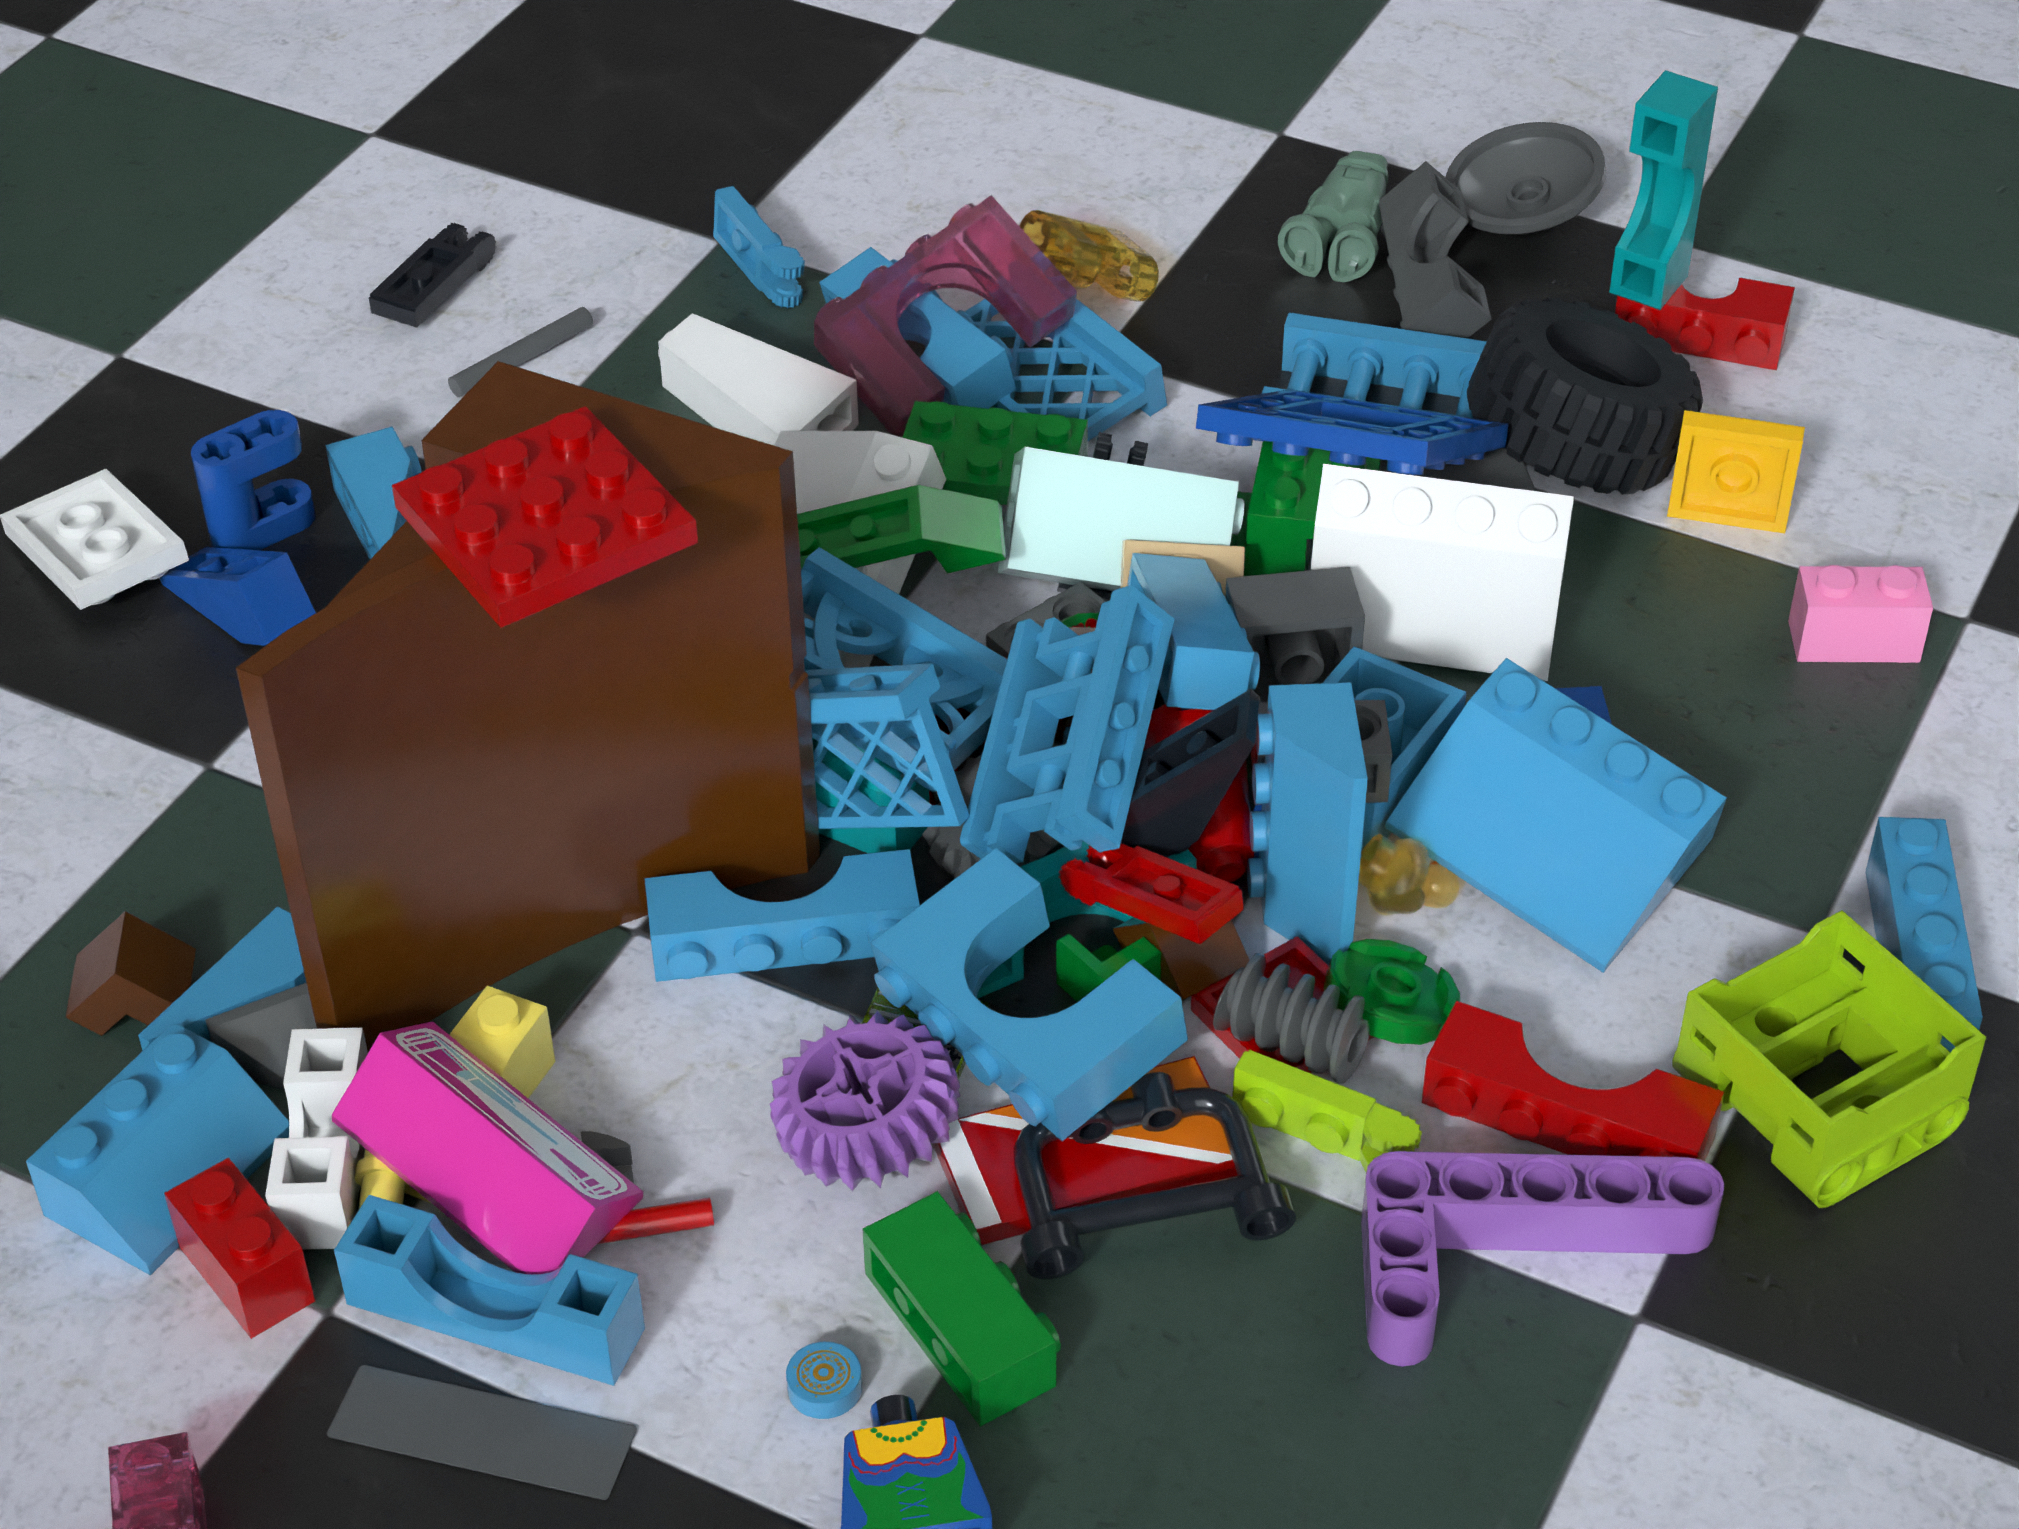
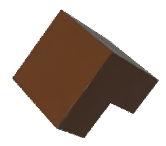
M125 911L76 955L65 1018L101 1036L126 1014L149 1025L191 987L196 948Z
M1134 917L1113 928L1122 949L1144 936L1161 951L1160 981L1178 994L1181 1000L1235 973L1239 968H1244L1249 961V957L1232 920L1202 944H1197Z

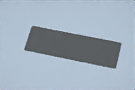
M362 1365L358 1368L327 1431V1436L346 1442L606 1500L611 1494L637 1428L635 1425Z

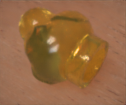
M1377 834L1366 844L1361 852L1358 883L1367 887L1370 904L1379 914L1385 916L1411 914L1421 909L1423 904L1431 908H1445L1452 904L1459 894V880L1457 876L1436 861L1430 863L1427 847L1418 840L1405 838L1397 839L1393 842L1383 835Z

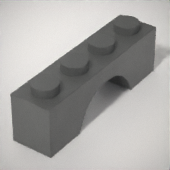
M1425 161L1379 200L1383 222L1380 229L1387 242L1389 251L1387 262L1393 271L1396 286L1393 289V293L1400 305L1402 315L1400 327L1405 330L1468 339L1492 319L1484 286L1447 256L1453 242L1468 223L1461 190Z

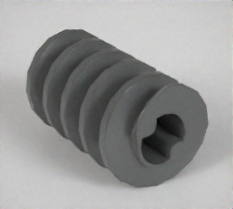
M1255 953L1244 968H1239L1234 973L1220 995L1213 1019L1215 1030L1225 1031L1231 1027V1033L1240 1041H1250L1255 1037V1042L1259 1049L1265 1052H1274L1280 1048V1054L1284 1060L1298 1063L1305 1058V1064L1309 1071L1322 1074L1330 1069V1075L1334 1082L1345 1083L1359 1066L1369 1039L1370 1026L1368 1021L1363 1019L1364 997L1355 995L1344 1010L1339 1009L1340 989L1334 984L1329 985L1319 999L1313 998L1314 976L1304 974L1294 989L1288 987L1291 973L1289 965L1279 964L1269 978L1264 977L1266 957L1263 954Z

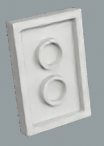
M107 469L0 515L5 534L80 610L90 605L105 603L112 599L115 594L145 580L160 578L169 569L189 561L184 541Z

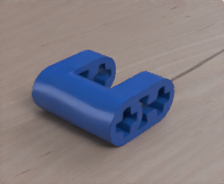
M282 410L260 412L211 433L193 445L191 458L212 547L262 550L305 530L315 520L316 513L311 489L301 480L281 479L254 490L253 478L291 462L302 451L298 421L291 413Z

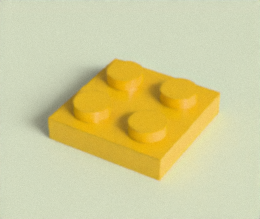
M1684 410L1667 517L1785 534L1805 427Z

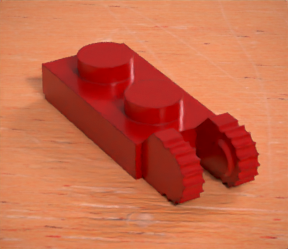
M1121 843L1120 848L1104 852H1098L1093 847L1088 846L1089 848L1086 850L1088 855L1086 857H1088L1089 862L1083 863L1081 859L1077 860L1075 858L1068 861L1058 871L1060 873L1059 878L1061 879L1060 884L1076 900L1079 898L1081 902L1090 906L1095 902L1101 903L1197 944H1202L1244 910L1242 890L1239 889V886L1139 846L1132 848Z

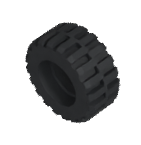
M1550 297L1543 301L1531 298L1521 303L1517 302L1500 314L1494 323L1467 388V399L1473 418L1508 424L1506 446L1504 447L1507 449V455L1519 463L1524 461L1535 467L1534 471L1548 478L1552 475L1564 480V484L1576 488L1586 486L1593 488L1594 492L1609 494L1614 490H1618L1622 495L1634 494L1639 490L1645 491L1668 477L1677 458L1684 410L1700 412L1703 404L1700 380L1696 372L1690 371V363L1682 354H1675L1671 350V345L1660 337H1653L1647 333L1646 328L1635 322H1626L1618 318V314L1603 309V311L1590 308L1589 304L1578 301L1566 303L1561 298Z

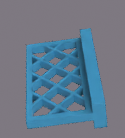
M1025 258L1007 268L1010 281L1008 285L965 311L971 317L976 327L990 338L992 336L1015 337L1014 347L1008 349L1013 357V363L1010 367L1016 390L998 400L999 402L993 405L995 408L1014 412L1041 415L1058 414L1069 418L1087 419L1088 441H1090L1099 432H1104L1139 408L1148 416H1152L1167 406L1161 364ZM1009 306L1020 313L1019 321H991L993 316ZM1026 337H1050L1053 340L1052 348H1024ZM1021 364H1049L1047 375L1019 376ZM1059 364H1084L1087 367L1086 375H1058ZM1083 391L1081 403H1053L1054 392ZM1094 391H1118L1122 395L1112 403H1092ZM1044 392L1042 404H1018L1014 401L1015 393Z
M933 663L805 670L809 681L812 737L818 741L813 752L815 781L839 799L836 808H828L816 799L818 829L961 826L970 817L929 698L941 688ZM894 721H912L920 743L918 751L890 731ZM842 723L851 724L871 740L864 753L837 733ZM880 747L908 768L902 781L874 761ZM828 750L855 770L849 783L822 763ZM917 776L937 791L941 805H931L910 789ZM864 777L892 798L888 806H878L858 790Z

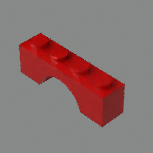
M1456 1001L1427 1056L1421 1103L1440 1109L1448 1115L1474 1121L1505 1132L1516 1139L1528 1140L1567 1155L1689 1157L1705 1161L1715 1139L1724 1091L1659 1069H1655L1646 1077L1633 1084L1615 1089H1588L1568 1084L1547 1073L1534 1061L1526 1048L1521 1022Z

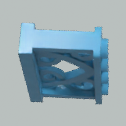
M819 547L805 559L804 566L801 569L804 613L815 619L812 621L804 617L807 655L804 657L805 670L844 668L838 650L861 655L874 654L892 666L933 663L941 688L929 698L934 714L948 727L949 735L941 730L940 732L951 764L955 770L987 738L1007 659ZM961 707L971 714L964 720L956 709ZM894 721L890 731L918 751L920 743L912 721ZM842 723L837 731L849 742L866 751L871 741L849 723ZM880 747L876 758L905 775L908 768ZM916 777V783L931 792H936L928 783L920 777Z

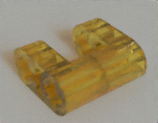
M1042 210L1030 211L1019 224L1017 231L1019 251L1028 261L1057 284L1084 289L1095 281L1111 295L1134 302L1146 300L1156 289L1159 277L1157 262L1149 253L1123 232L1115 228ZM1123 265L1130 266L1129 271L1133 277L1120 270Z

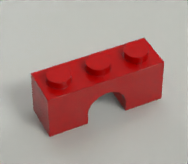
M1739 278L1737 288L1732 294L1723 298L1711 299L1696 296L1688 292L1681 284L1661 310L1617 296L1615 314H1618V318L1626 322H1635L1646 328L1647 333L1653 337L1662 338L1671 345L1673 352L1777 371L1787 333L1795 287Z

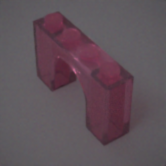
M992 195L976 206L970 203L959 209L952 216L947 227L934 236L926 234L918 238L909 246L903 258L889 268L883 265L874 269L865 277L858 290L845 299L836 297L820 309L814 320L815 347L838 373L857 380L858 397L891 435L903 438L915 401L944 402L945 387L908 346L898 328V321L902 313L919 296L942 288H958L976 293L997 309L1030 348L1074 316L1077 297L1075 288Z

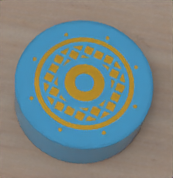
M834 1342L809 1344L798 1350L787 1365L786 1381L789 1400L799 1412L806 1416L817 1419L838 1417L852 1409L861 1396L862 1376L860 1362L850 1349Z

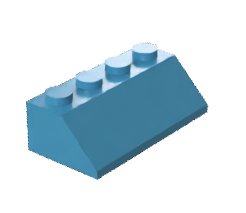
M1348 682L1269 685L1267 714H1258L1255 737L1257 755H1265L1264 763H1253L1252 768L1254 803L1262 804V810L1250 812L1252 852L1259 851V858H1248L1247 860L1249 898L1260 897L1264 925L1288 940L1298 936L1329 965L1333 954L1339 949L1342 952L1348 951L1350 944L1353 942L1368 780L1352 684Z

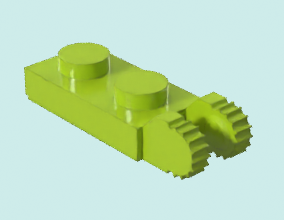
M1252 1050L1244 1051L1235 1066L1232 1098L1242 1105L1250 1122L1257 1126L1273 1128L1305 1140L1322 1152L1339 1153L1360 1161L1365 1172H1367V1167L1373 1159L1384 1153L1396 1151L1415 1152V1148H1419L1422 1131H1420V1125L1416 1124V1119L1412 1120L1409 1118V1115L1402 1116L1401 1112L1376 1103L1375 1098Z

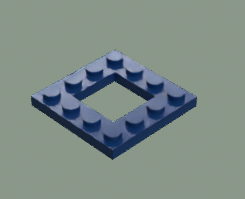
M1288 389L1198 404L1196 429L1217 432L1216 442L1222 444L1252 446L1253 440L1273 441L1272 451L1276 453L1306 456L1309 455V448L1330 451L1329 461L1348 465H1365L1366 458L1370 457L1388 460V471L1422 475L1424 474V469L1442 470L1445 468V464L1462 465L1465 464V459L1482 460L1484 459L1485 452L1504 448L1506 446L1508 424Z

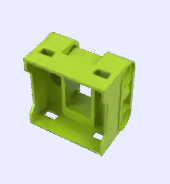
M1841 910L1815 924L1799 944L1734 979L1724 982L1714 978L1689 991L1678 1046L1672 1059V1067L1683 1078L1724 1091L1721 1111L1735 1108L1773 1144L1771 1163L1818 1208H1827L1938 1145L1960 1126L1969 1110L1968 1099L1986 1036ZM1844 949L1865 966L1863 974L1843 957ZM1942 1035L1955 1046L1951 1052L1940 1044ZM1838 1049H1841L1863 1069V1071L1813 1099H1810L1791 1081L1794 1077L1820 1064L1824 1057Z

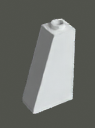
M693 313L658 341V356L661 365L663 387L715 428L775 445L780 431H853L859 425L856 379Z

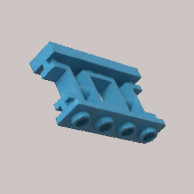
M1133 585L1112 591L1110 601L1101 604L1095 631L1077 635L1055 617L1046 619L1043 628L1030 618L1017 623L968 806L970 817L964 822L960 836L961 845L980 859L997 848L1014 863L1023 862L1030 833L1044 830L1045 833L1071 851L1080 849L1083 841L1098 852L1120 848L1175 620L1174 617ZM1073 716L1067 743L1052 747L1059 719Z

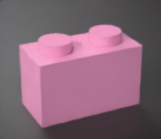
M1898 565L1888 567L1799 566L1788 620L1797 662L1920 663L1933 605L1923 567H1904Z

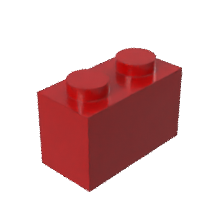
M229 1157L164 1193L180 1249L251 1339L315 1302L301 1245Z

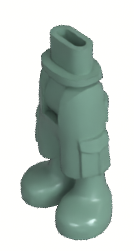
M1352 151L1348 156L1339 159L1336 167L1327 176L1323 185L1310 196L1304 212L1290 217L1281 227L1278 235V247L1288 265L1304 276L1316 277L1324 264L1328 243L1332 241L1328 256V270L1333 281L1348 282L1362 277L1369 271L1379 251L1376 238L1382 224L1379 200L1385 195L1389 178L1387 171L1388 163L1385 157L1374 153Z

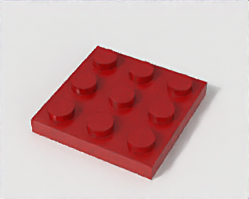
M586 406L569 413L560 414L550 421L508 438L496 440L486 447L442 465L430 467L420 474L392 485L395 508L500 628L698 543L697 526L694 517Z

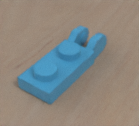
M734 186L717 189L715 192L713 237L759 292L762 291L768 299L772 300V303H775V306L778 305L781 308L786 307L787 309L788 307L794 308V306H799V303H802L803 289H801V285H799L796 278H801V275H804L805 260H803V257H800L797 249L783 246L780 236L776 232H772L760 218L756 208L748 204Z

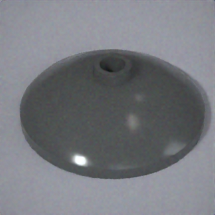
M1529 122L1495 130L1470 143L1452 161L1445 178L1462 192L1468 225L1492 234L1520 236L1553 229L1580 214L1600 193L1605 182L1606 166L1600 146L1585 132L1559 123Z

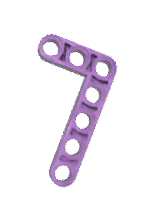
M1407 1151L1384 1153L1374 1158L1367 1167L1361 1218L1366 1327L1369 1347L1380 1360L1390 1365L1401 1367L1415 1365L1425 1360L1430 1354L1434 1342L1440 1296L1436 1249L1652 1254L1698 1253L1707 1248L1714 1239L1724 1191L1722 1176L1711 1164L1701 1159L1689 1157Z

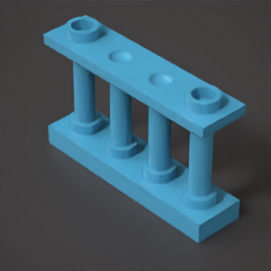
M1288 313L1284 325L1282 371L1292 372L1287 389L1264 386L1262 394L1288 389L1310 392L1314 376L1316 375L1348 380L1343 398L1366 401L1370 384L1403 388L1399 406L1422 410L1426 392L1460 397L1455 415L1473 418L1472 412L1469 409L1467 388L1487 341Z

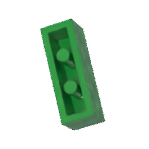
M937 1191L862 1228L866 1276L980 1427L1056 1387V1353L1060 1352L1061 1343L1054 1325L1043 1312L1039 1311L1034 1314L1021 1297L1018 1283L1009 1267L1002 1261L993 1262L982 1248L979 1234L973 1222L965 1213L955 1214Z

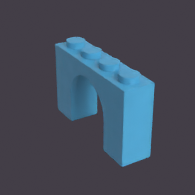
M995 848L871 942L879 971L874 975V979L881 993L892 1005L900 1008L905 1004L918 1016L921 1025L927 1027L934 1041H941L942 1046L950 1043L963 1055L970 1071L980 1082L987 1086L996 1083L1009 1095L1016 1111L1027 1123L1032 1126L1042 1123L1056 1137L1063 1141L1188 1040L1182 1001L1178 994L1132 959L1080 1001L1055 1014L1036 1018H1018L1000 1014L983 1005L977 999V995L986 978L998 966L1050 927L1041 884L1000 850Z

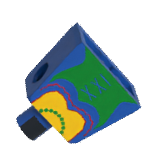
M890 1395L877 1400L871 1406L870 1415L873 1428L853 1430L845 1436L841 1529H992L990 1505L953 1420L946 1417H938L918 1421L915 1403L910 1397Z

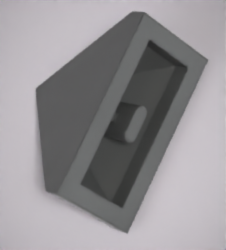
M307 983L205 1019L211 1042L226 1049L255 1083L285 1090L283 1082L292 1029H317Z

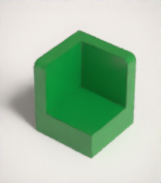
M1067 934L1056 941V984L1078 1002L1132 959L1160 980L1161 951L1143 936L1119 952L1110 945H1104L1091 953L1072 935Z

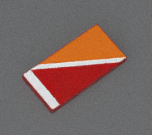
M1195 1056L1155 1066L1146 1073L1163 1072L1169 1074L1173 1080L1175 1090L1210 1088ZM1132 1086L1113 1101L1134 1098L1131 1091ZM1012 1104L961 1117L949 1123V1142L932 1143L960 1212L965 1213L973 1222L979 1234L981 1245L1025 1234L1031 1229L1014 1166V1145L1021 1130L1029 1123L1019 1115ZM1206 1115L1184 1117L1174 1127L1160 1132L1145 1130L1142 1125L1113 1130L1107 1138L1092 1144L1078 1143L1073 1137L1066 1138L1063 1141L1056 1140L1046 1145L1042 1151V1159L1056 1209L1237 1176L1222 1126L1217 1120Z

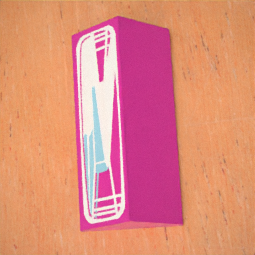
M433 1021L380 1033L332 1113V1122L516 1273L546 1274L560 1268L569 1254L584 1258L643 1199L644 1191Z

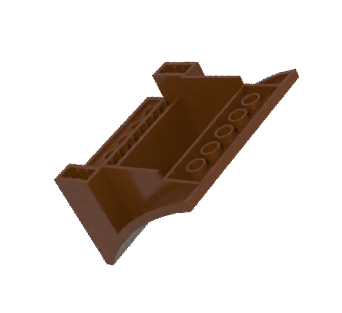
M497 361L421 440L425 467L428 469L479 450L496 440L508 438L550 421L560 414L569 413L586 406L694 517L697 526L698 543L500 628L408 521H406L324 609L288 629L236 667L317 1029L362 1027L367 1052H369L378 1035L382 1032L428 1023L485 989L487 985L491 986L522 968L573 944L624 923L647 916L645 878L712 871L721 884L730 890L770 879L809 872L820 857L809 681L804 665V657L807 655L793 451Z

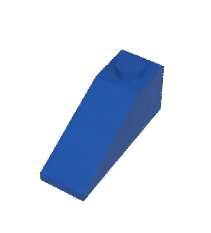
M205 547L189 556V561L169 569L165 575L159 578L164 587L240 643L266 646L288 629L316 613L287 552Z

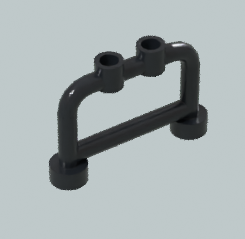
M1153 1072L1144 1075L1131 1087L1134 1098L1110 1102L1067 1138L1073 1137L1076 1142L1081 1144H1092L1104 1140L1113 1130L1142 1125L1145 1130L1160 1132L1174 1127L1184 1117L1206 1115L1217 1120L1222 1126L1238 1177L1056 1209L1042 1159V1151L1050 1142L1060 1139L1042 1123H1039L1037 1126L1028 1124L1021 1130L1014 1145V1166L1031 1229L1022 1237L1020 1245L1027 1272L1035 1278L1054 1279L1076 1270L1084 1260L1078 1236L1082 1234L1233 1207L1241 1235L1250 1240H1267L1277 1237L1288 1231L1296 1221V1214L1287 1188L1281 1184L1270 1183L1250 1119L1242 1105L1227 1093L1212 1088L1175 1090L1173 1080L1167 1073Z

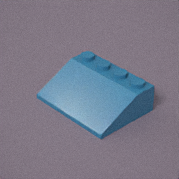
M1505 658L1467 702L1387 819L1385 828L1604 973L1713 839L1727 797L1513 661Z

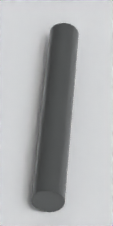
M580 307L449 377L448 384L455 396L462 397L497 361L517 367L593 326V318L590 312L585 307Z

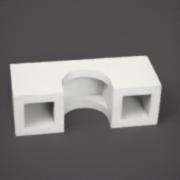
M362 1027L292 1029L283 1082L289 1109V1138L274 1139L265 1196L270 1209L293 1235L302 1249H335L357 1214L360 1185L355 1181V1169L357 1162L364 1158L365 1148L332 1122V1113L368 1054Z

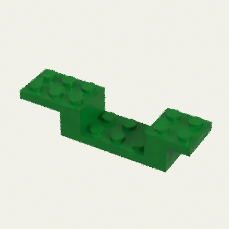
M915 401L903 438L933 446L946 477L943 490L997 500L1000 505H1007L1014 454L1022 448L1030 447L1078 456H1088V420L1069 418L1058 414L1041 415L1007 411L1002 408L986 409L950 405L945 402ZM1263 441L1252 493L1237 492V498L1244 500V516L1239 533L1231 535L1230 546L1245 547L1244 576L1308 571L1323 464L1380 471L1381 459L1367 457L1365 465L1341 464L1329 461L1330 451L1309 448V455L1306 456L1287 455L1273 452V441Z

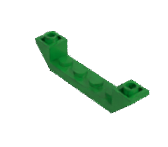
M914 485L797 514L801 569L804 566L805 559L819 547L854 568L930 550L947 574L1006 560L1002 507L997 500L923 485Z

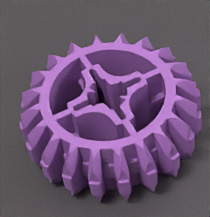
M877 1011L867 1023L860 1024L850 1014L846 1027L835 1031L823 1024L822 1038L816 1042L800 1039L801 1056L782 1059L783 1076L772 1081V1096L774 1100L769 1104L771 1108L770 1116L777 1131L776 1136L782 1150L788 1153L790 1159H793L795 1165L802 1170L805 1176L815 1173L816 1177L821 1179L826 1187L841 1178L842 1182L853 1191L863 1178L870 1177L871 1181L881 1188L885 1174L896 1170L908 1178L909 1163L915 1159L932 1162L933 1148L931 1143L949 1142V1123L959 1119V1103L957 1098L960 1097L958 1090L960 1082L953 1068L948 1050L942 1046L941 1041H934L925 1025L913 1027V1024L909 1023L904 1015L888 1023Z

